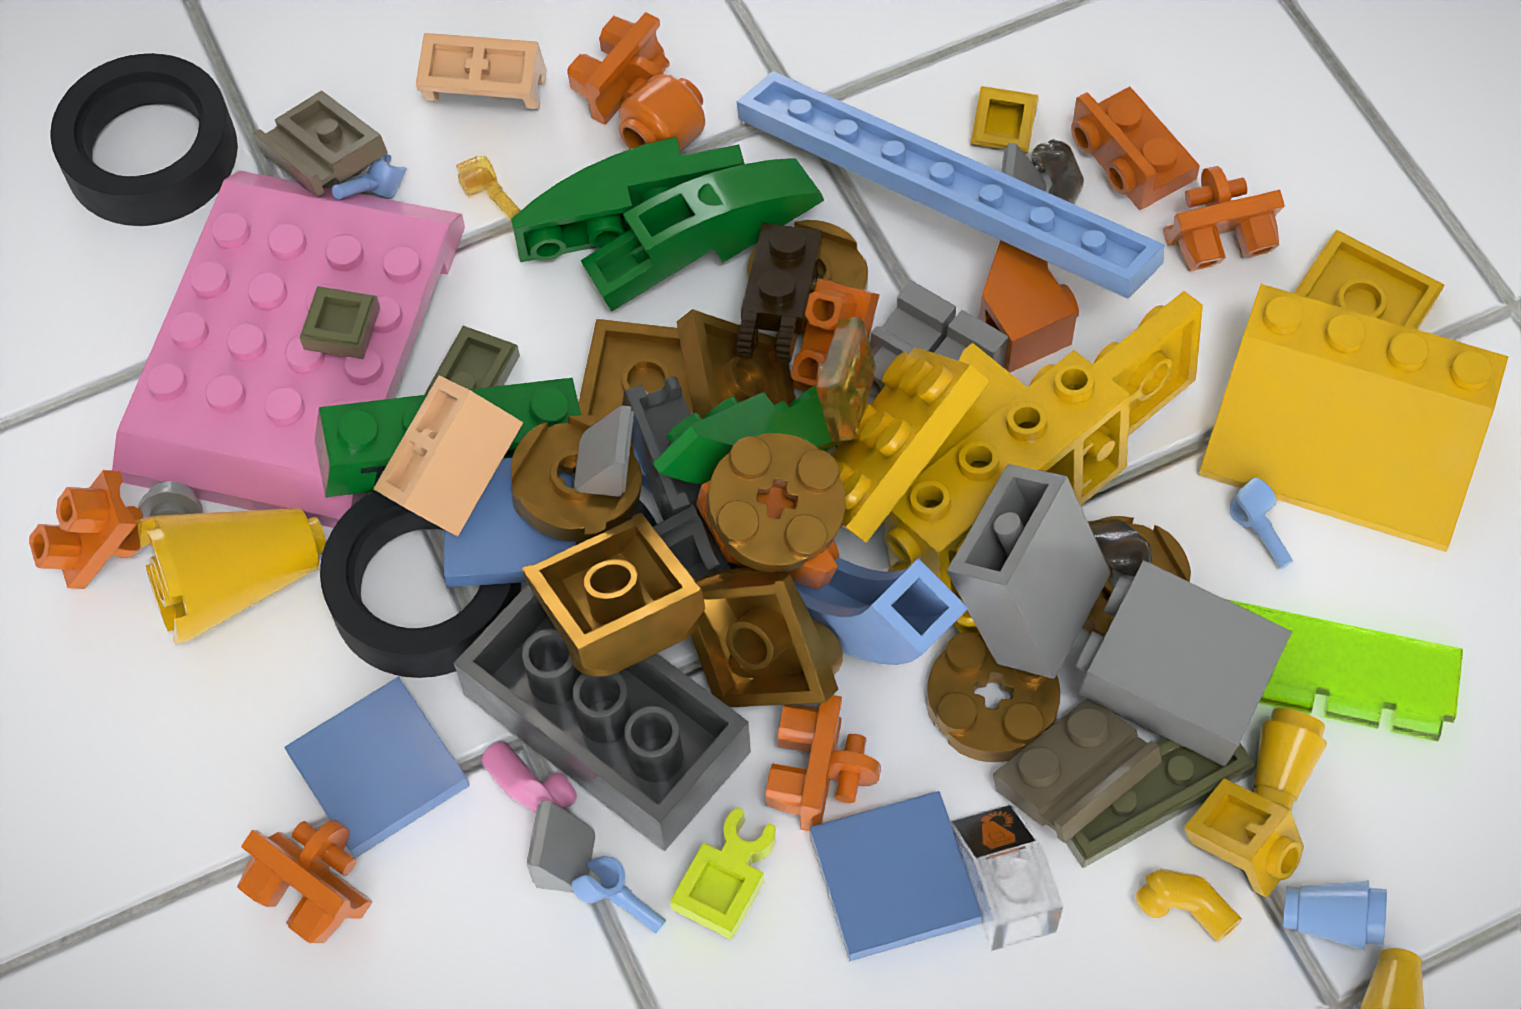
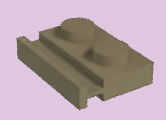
M322 90L274 119L277 125L274 129L267 133L261 129L253 132L260 151L317 197L325 193L322 186L332 179L341 183L349 177L362 173L371 163L388 153L381 134Z
M1085 699L994 772L995 788L999 794L1042 827L1047 824L1055 830L1057 838L1065 844L1161 763L1160 748L1154 741L1151 740L1147 743L1138 737L1137 729L1107 708Z

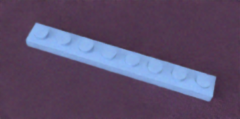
M772 71L736 101L738 120L1127 299L1164 263L1165 244L777 72Z

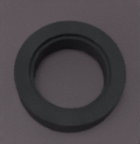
M145 53L128 55L108 61L87 72L68 89L58 103L50 129V141L54 156L76 199L96 216L113 223L128 226L163 224L180 219L198 210L219 192L223 181L231 175L237 158L238 143L236 131L224 97L216 82L207 72L194 63L166 54ZM150 104H171L187 110L199 120L196 139L188 152L170 166L159 171L138 176H121L103 170L92 161V148L99 132L115 117L130 109Z
M374 491L355 503L340 518L331 531L322 553L320 564L321 589L338 632L352 652L369 665L383 672L411 678L436 677L456 672L454 662L522 591V582L480 585L473 599L462 611L452 618L433 626L405 628L389 624L376 617L363 604L361 598L362 578L372 557L386 543L402 534L421 529H444L381 493Z

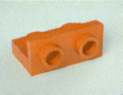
M1131 86L1099 103L1088 92L1076 97L1071 124V133L1075 143L1084 153H1091L1106 171L1107 178L1115 191L1122 195L1126 194L1139 211L1197 179L1200 165Z

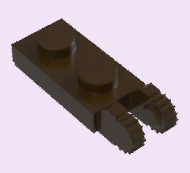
M762 223L741 307V324L737 341L738 356L752 358L753 352L757 348L760 329L777 332L774 344L776 362L791 363L797 335L803 334L806 320L805 311L809 295L812 293L821 253L822 230Z

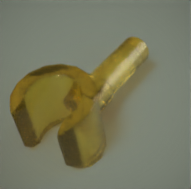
M475 156L456 165L459 172V183L467 197L486 191L489 198L495 202L510 220L521 211L503 191L502 186L497 181L493 166L486 156Z

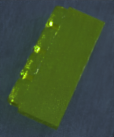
M1228 600L1292 631L1259 704L1277 708H1289L1311 715L1316 694L1326 696L1323 711L1324 718L1375 729L1379 727L1383 708L1393 710L1391 713L1390 732L1438 742L1440 739L1443 721L1454 723L1458 707L1463 659L1462 648Z

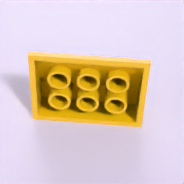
M1260 283L1198 475L1238 488H1242L1253 478H1259L1268 484L1277 500L1446 552L1449 548L1495 409L1509 356Z

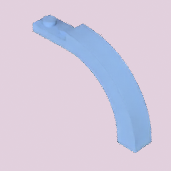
M634 449V455H635V457L637 458V460H638V462H639V459H638L637 454H636L635 449ZM641 467L642 485L652 494ZM839 557L835 560L838 567L828 585L816 590L794 583L812 620L820 622L834 633L843 653L878 664L900 665L919 658L968 609L919 558L906 569L885 572L865 568Z

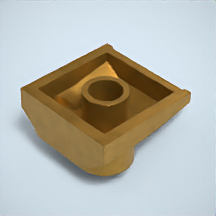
M642 513L632 516L633 519L533 566L529 564L522 568L525 580L566 642L573 665L578 671L586 675L602 677L618 673L680 643L693 633L697 626L698 618L706 609L701 588Z
M748 567L720 570L694 580L702 590L706 609L698 618L697 626L691 634V638L710 690L715 697L729 707L826 703L839 690L834 675L840 670L843 663L841 645L829 628L820 622L812 620L790 574L787 572H764Z

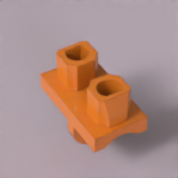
M645 12L636 23L613 15L602 28L599 36L601 51L608 54L601 62L587 54H579L568 66L567 74L570 88L588 100L592 119L606 125L629 95L650 77L658 73L664 74V71L670 66L669 60L665 57L664 49L656 36V30L661 26L659 18Z
M1218 165L1205 168L1201 173V187L1186 190L1185 201L1189 208L1204 204L1206 207L1177 213L1174 216V225L1163 228L1167 246L1179 244L1181 253L1190 271L1220 264L1226 257L1219 234L1236 230L1243 258L1268 254L1280 245L1275 216L1285 207L1281 190L1231 201V198L1247 194L1246 180L1241 177L1227 181L1226 175Z
M817 278L815 291L810 293L805 311V316L808 320L799 354L795 355L790 374L795 388L807 391L813 386L818 385L824 392L846 381L856 393L865 353L869 354L871 352V339H869L880 294Z
M102 470L89 488L66 487L57 499L56 515L59 525L38 524L29 536V545L35 566L43 569H62L67 588L85 589L111 556L121 558L133 557L143 548L140 546L137 527L138 520L143 518V514L135 506L126 507L120 497V486L123 482L120 471Z
M833 695L826 703H820V707L783 705L777 737L778 747L809 752L810 757L807 769L772 763L765 793L766 806L789 814L800 815V830L810 831V827L822 824L831 779L838 782L836 800L843 803H854L858 786L877 784L880 778V763L864 754L867 742L865 736L848 734L845 750H837L842 718L839 716L842 696Z
M336 819L328 821L318 830L306 821L300 822L293 830L292 838L302 844L304 848L282 832H276L266 837L258 830H251L241 845V848L252 855V858L248 862L237 888L253 901L265 907H276L290 885L299 891L303 897L291 913L286 924L289 929L306 942L325 943L339 928L345 918L362 919L373 902L329 869L332 867L341 875L347 876L357 862L355 858L344 851L350 836L349 829Z

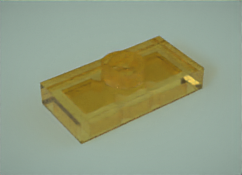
M861 317L839 319L826 360L818 365V384L816 389L832 442L854 440L877 369L864 320L861 321Z

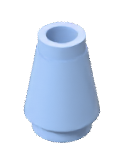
M1369 880L1305 885L1301 887L1286 886L1283 928L1297 929L1298 932L1364 951L1366 944L1384 946L1387 889L1369 887Z

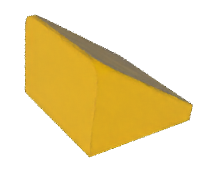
M981 86L971 145L1004 150L1008 143L1017 144L1024 153H1028L1039 96L1037 94Z

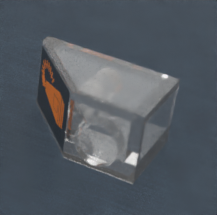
M1010 803L950 820L983 915L981 924L990 950L995 951L1056 933L1064 905L1041 842L1014 804Z

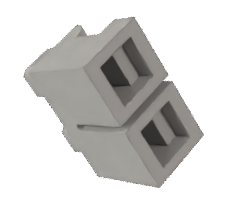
M910 279L897 296V307L882 327L877 326L871 331V352L860 370V386L866 392L877 397L886 385L882 382L886 369L897 356L903 352L910 354L914 347L959 361L963 350L974 343L1005 368L1009 336L962 309L956 316V306Z

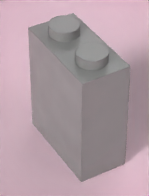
M1007 464L947 569L949 577L962 601L968 607L967 610L995 662L1003 666L1055 679L1111 574L1067 476Z
M1143 560L1133 582L1122 576L1119 578L1103 612L1113 616L1114 619L1105 637L1093 631L1081 653L1076 668L1086 672V676L1078 695L1225 767L1242 740L1292 631Z

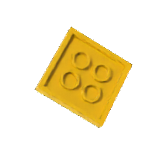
M914 347L910 354L907 352L901 353L889 365L882 377V382L886 385L871 405L867 402L863 403L849 417L843 429V433L847 436L832 454L839 467V477L843 483L846 498L845 513L841 527L865 543L872 537L989 384L990 380L971 364Z

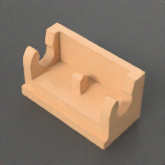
M424 33L415 86L418 91L422 92L425 100L438 101L439 92L523 99L526 108L539 109L541 103L540 97H538V84H545L547 69L538 41Z
M439 375L376 483L374 490L458 537L523 422L471 390Z

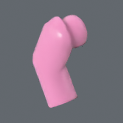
M497 742L484 752L481 760L482 765L506 795L536 813L537 805H541V800L552 801L563 809L575 803L577 793L564 774L553 773L546 781L541 783L506 742Z

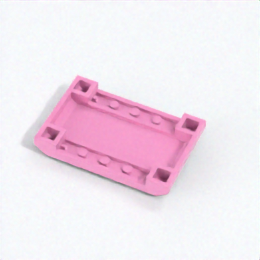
M241 170L226 178L222 183L117 429L112 470L121 472L122 483L150 489L161 482H180L190 487L200 500L247 510L301 508L307 519L317 517L321 526L334 528L346 511L367 496L368 492L325 498L315 445L318 409L324 406L395 398L439 275H448L465 229L462 213L359 193L343 199H336L332 194V188L323 187L325 193L317 197L297 181ZM317 286L377 296L380 310L364 359L303 349L300 335Z

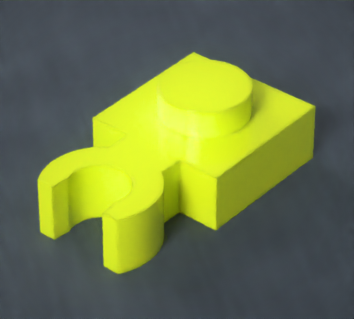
M738 807L730 812L724 822L725 844L720 851L703 842L670 900L673 911L730 940H733L765 882L764 872L751 865L765 859L772 852L776 843V828L770 823L766 825L762 835L757 840L745 841L738 836V832L745 822L744 810Z

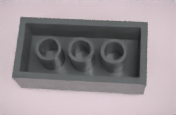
M529 585L513 599L454 662L461 687L467 698L664 851L667 850L751 753L749 721L658 653L608 676H589L578 671L572 663L566 642L555 628Z

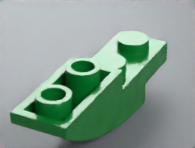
M677 137L614 154L579 170L536 197L511 219L520 263L536 259L552 260L562 254L603 247L631 229L623 213L682 183L712 172L745 164L740 144L681 156Z
M796 158L772 159L742 164L682 183L623 213L631 229L580 261L612 312L713 249L722 263L758 242L762 223L786 225L825 200L820 190Z
M846 381L824 392L818 385L813 386L801 394L789 406L785 401L774 405L764 392L740 403L732 396L713 408L704 419H702L699 413H694L672 428L666 435L671 445L652 464L662 475L686 482L704 484L711 480L718 463L731 451L733 445L739 439L747 436L757 437L770 433L788 434L814 444L819 450L829 452L845 437L836 424L861 400Z

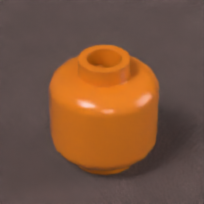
M661 73L650 77L621 104L619 110L621 123L618 129L623 142L629 149L644 144L677 137L681 153L701 135L706 124L702 108L704 101L701 92L691 81L685 78L677 79L672 75Z

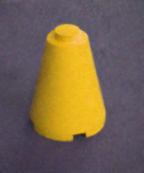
M301 508L155 515L139 519L137 523L140 546L144 547L152 544L155 556L149 558L150 564L145 565L163 623L167 631L174 630L173 642L175 645L194 639L319 568V555H322L326 544L325 535L318 518L312 517L307 519Z

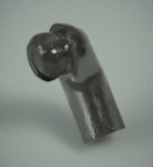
M1055 139L1049 140L1048 143L1038 144L1032 151L1031 162L1034 166H1038L1037 170L1042 175L1049 176L1052 185L1048 193L1076 204L1084 187L1085 179L1072 148L1065 142Z
M1111 518L1088 521L1106 563L1116 571L1126 576H1136L1143 560L1149 563L1152 562L1153 552L1150 544L1121 519Z

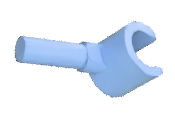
M387 153L371 163L366 174L334 185L332 194L336 199H343L361 192L372 191L380 196L392 198L401 184L407 167L390 165L392 157Z
M1253 478L1231 500L1230 515L1233 520L1243 527L1253 528L1279 569H1282L1294 560L1272 527L1273 524L1265 516L1276 505V496L1263 480Z
M602 856L586 863L587 867L598 875L601 885L596 879L588 875H582L573 879V892L583 902L595 903L608 898L618 907L624 908L655 934L666 921V919L631 893L632 890L624 885V868L619 860L613 857Z

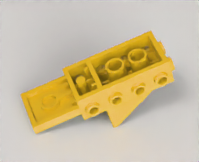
M1182 291L1165 306L1158 305L1152 308L1144 316L1139 327L1120 343L1112 342L1105 346L1097 355L1093 364L1073 350L1057 364H1048L1040 369L1028 387L974 343L965 348L959 361L971 364L987 377L990 382L885 518L886 534L884 535V540L888 547L890 566L888 572L906 569L919 558L957 597H960L947 573V569L1007 464L1067 476L1080 506L1127 468L1128 436L1196 380L1203 304L1186 291Z

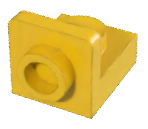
M1223 778L1184 827L1191 844L1244 870L1253 891L1264 897H1268L1281 880L1288 879L1295 872L1304 850V845L1291 810Z

